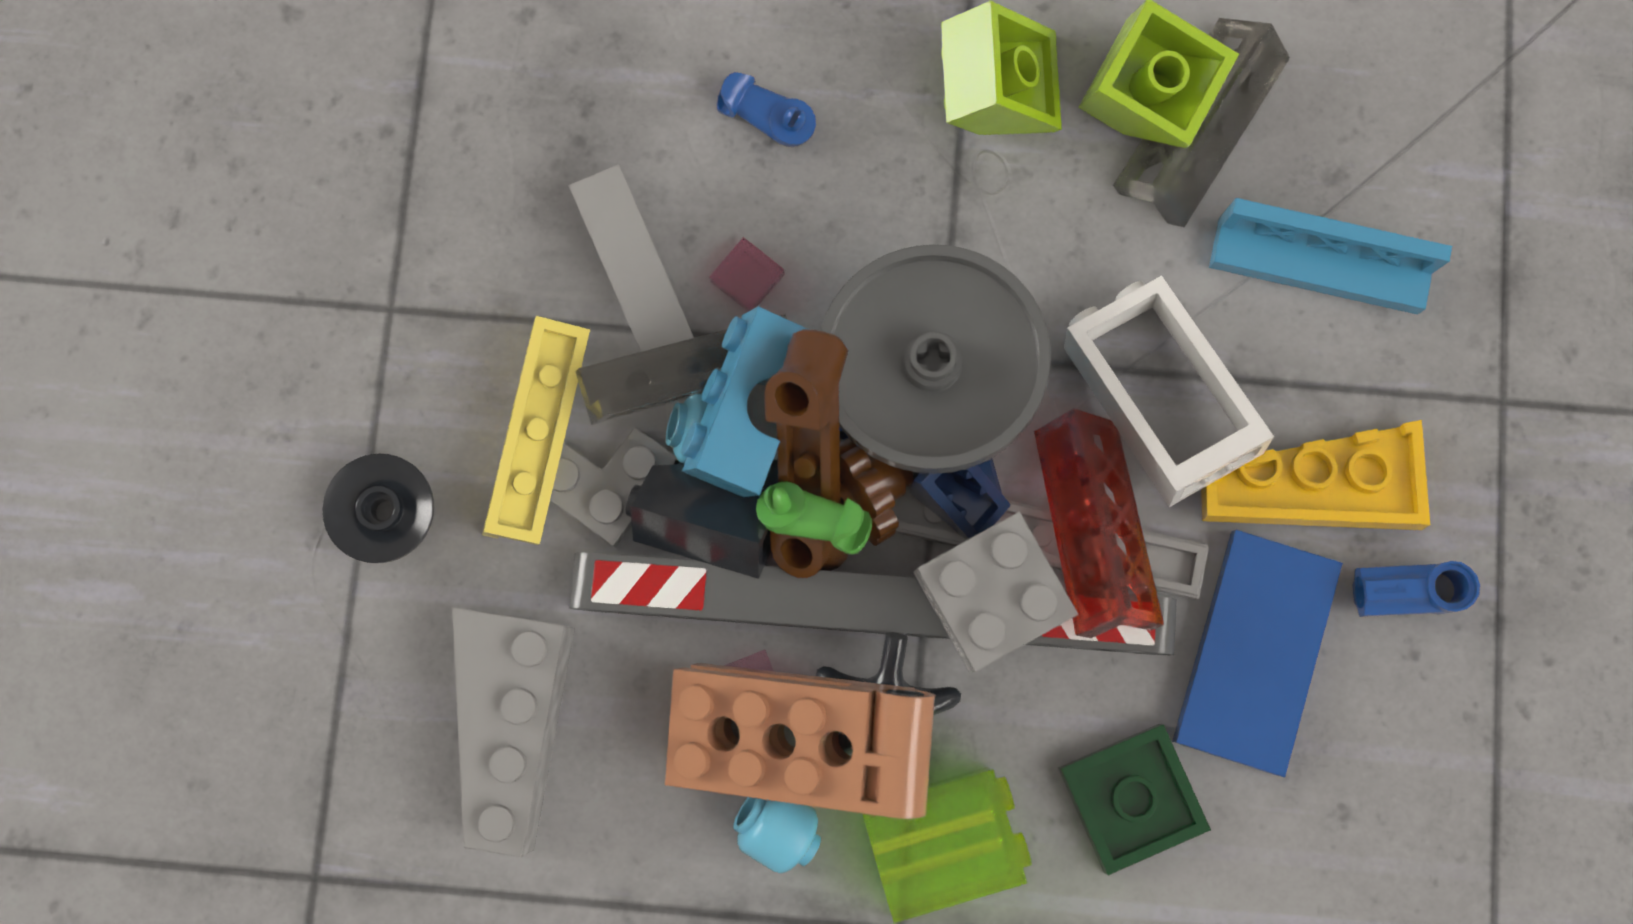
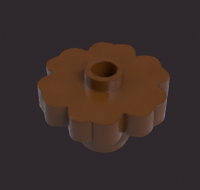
M846 438L842 441L840 440V503L844 505L846 499L849 498L860 505L863 511L870 514L872 529L867 542L870 541L874 546H877L895 535L899 522L892 508L895 506V501L905 495L906 488L913 484L914 475L912 471L896 468L877 460L856 446L850 438Z

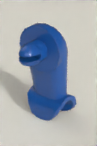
M734 72L726 77L716 103L717 110L721 114L728 117H735L737 114L780 145L787 147H796L804 144L813 135L816 127V117L812 108L804 101L796 98L789 99L755 85V78L751 75Z

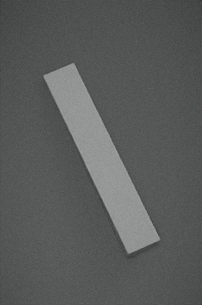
M618 164L568 186L670 417L671 411L677 402L684 403L694 393L703 394L710 373Z

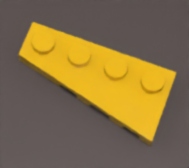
M1422 420L1403 423L1400 427L1381 431L1372 429L1357 432L1353 436L1330 441L1322 439L1306 442L1300 447L1275 451L1274 449L1266 450L1263 455L1201 489L1202 521L1423 530L1430 525Z

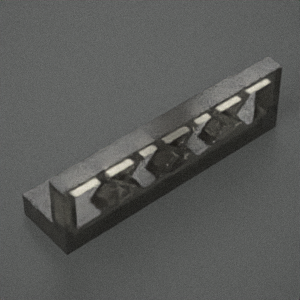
M1227 18L1218 19L1209 36L1222 44H1225L1228 37L1243 40L1238 48L1234 49L1235 52L1239 53V56L1191 145L1187 148L1142 139L1113 184L1119 195L1153 202L1167 224L1180 227L1186 226L1290 59L1272 23ZM1160 162L1163 163V167L1152 184L1138 181L1144 170Z
M786 314L780 315L781 317L787 319ZM727 329L578 368L575 373L591 425L685 400L694 394H703L704 387L711 373L715 369L721 371L728 350L722 348V342Z

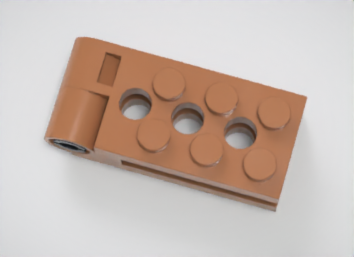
M705 663L692 664L691 668L681 667L674 669L665 785L891 818L912 819L924 817L927 807L935 694L915 690V688ZM732 720L737 724L739 728L740 739H738L732 731ZM785 726L789 727L795 736V747L791 746L785 738ZM839 732L844 733L850 739L853 747L852 755L845 753L840 747L838 741Z

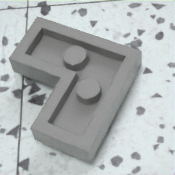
M635 426L602 470L570 446L563 443L550 501L616 548L632 527L631 517L626 515V504L632 488L636 484L642 485L653 465L678 464L679 461L674 454Z

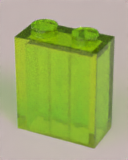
M985 767L928 784L926 815L921 818H891L862 813L894 923L1028 883L1023 868L1032 866V861L1023 833L1013 834L1007 811L1014 810L1015 805L1005 776L996 778L994 769Z

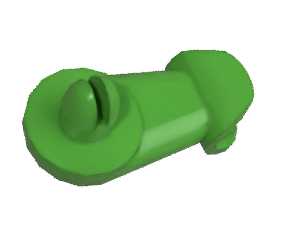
M779 482L768 487L757 501L756 512L759 520L768 530L776 534L831 541V544L838 550L853 555L862 550L871 533L872 519L870 514L863 511L860 505L849 498L842 505L801 490L798 485L791 482Z

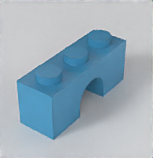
M759 306L743 314L741 318L736 316L731 321L722 342V348L728 350L721 371L715 369L711 373L703 390L702 401L708 403L700 424L694 422L688 430L681 448V454L687 457L682 472L742 497L760 495L780 440L760 432L751 423L747 413L748 396L755 385L766 386L770 378L783 367L793 333L807 328Z

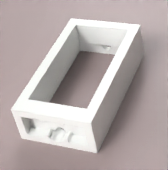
M1162 275L1147 284H1144L1143 281L1132 283L1116 296V301L1100 310L1097 307L1087 308L1070 321L1065 337V351L1169 507L1264 454L1274 435ZM1151 308L1154 309L1237 429V432L1177 466L1093 342L1098 337Z

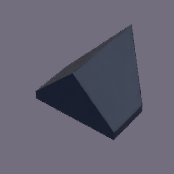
M993 458L965 470L937 474L920 473L913 481L910 490L914 497L966 540L994 526L1011 506L1002 495Z

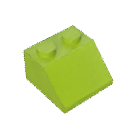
M991 0L941 22V57L944 70L946 123L978 135L1054 133L1062 130L1055 30Z
M1146 0L1126 19L1078 108L1123 135L1187 148L1191 145L1239 53L1156 2Z

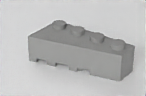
M452 607L464 848L523 857L535 849L575 628Z

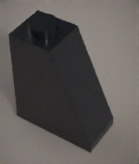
M778 459L772 461L760 495L742 497L682 472L684 464L653 465L642 485L636 484L632 488L626 504V515L631 517L634 542L759 579L771 553L770 530L759 520L756 507L761 494L771 485L779 483Z

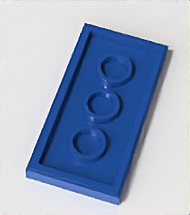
M1231 531L1172 742L1279 777L1286 776L1343 563L1243 531Z

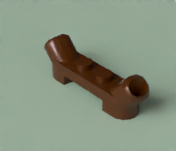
M802 329L793 333L783 367L770 378L765 389L766 421L777 424V440H780L777 448L779 482H791L798 485L801 490L840 503L839 382L848 355V349L836 335L816 329ZM770 531L771 551L774 560L783 571L796 578H809L816 575L819 570L832 571L837 569L848 557V553L835 548L831 541L782 535Z

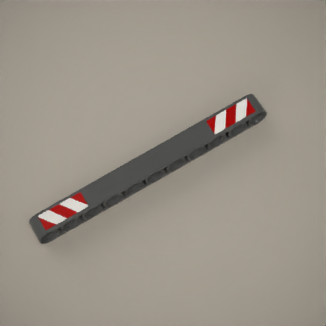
M598 553L574 554L569 609L876 634L895 632L906 636L950 639L916 577L819 570L816 575L809 578H796L787 574L780 567L764 566L759 579L701 561ZM1064 589L1078 615L1025 644L1126 653L1174 655L1177 598Z

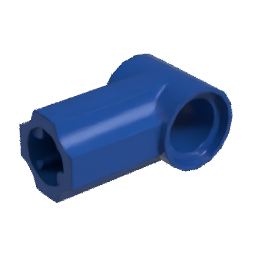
M1457 561L1426 565L1356 568L1352 584L1354 604L1358 609L1359 617L1428 613L1439 615L1458 612L1472 606L1480 593V583L1477 574L1471 567ZM1440 574L1448 577L1454 587V595L1448 603L1442 600L1436 593L1435 581Z

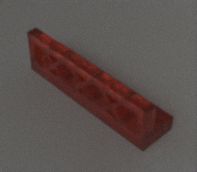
M1073 408L1034 431L1066 591L1078 613L1077 616L1072 618L1075 635L1093 638L1120 625L1150 631L1163 626L1164 621L1120 432L1112 420ZM1093 434L1100 436L1103 452L1095 444ZM1104 483L1113 493L1115 503L1107 495ZM1116 534L1125 544L1127 556L1118 546ZM1127 585L1136 595L1139 609L1132 608Z

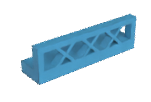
M1235 198L1219 217L1209 268L1418 315L1426 309L1432 274L1450 262L1452 246Z

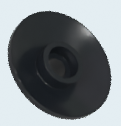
M390 454L365 455L346 464L331 480L323 500V522L332 542L347 556L367 563L392 562L411 553L426 537L434 516L433 493L426 477L409 461ZM389 501L393 508L392 514L388 519L380 521L377 518L376 509L382 502Z

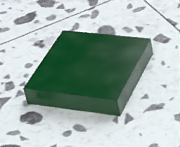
M1164 724L1152 726L1058 767L1102 870L1106 875H1111L1211 830Z

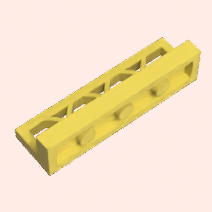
M539 316L535 317L482 532L483 536L496 539L504 537L535 545L540 544L590 329Z

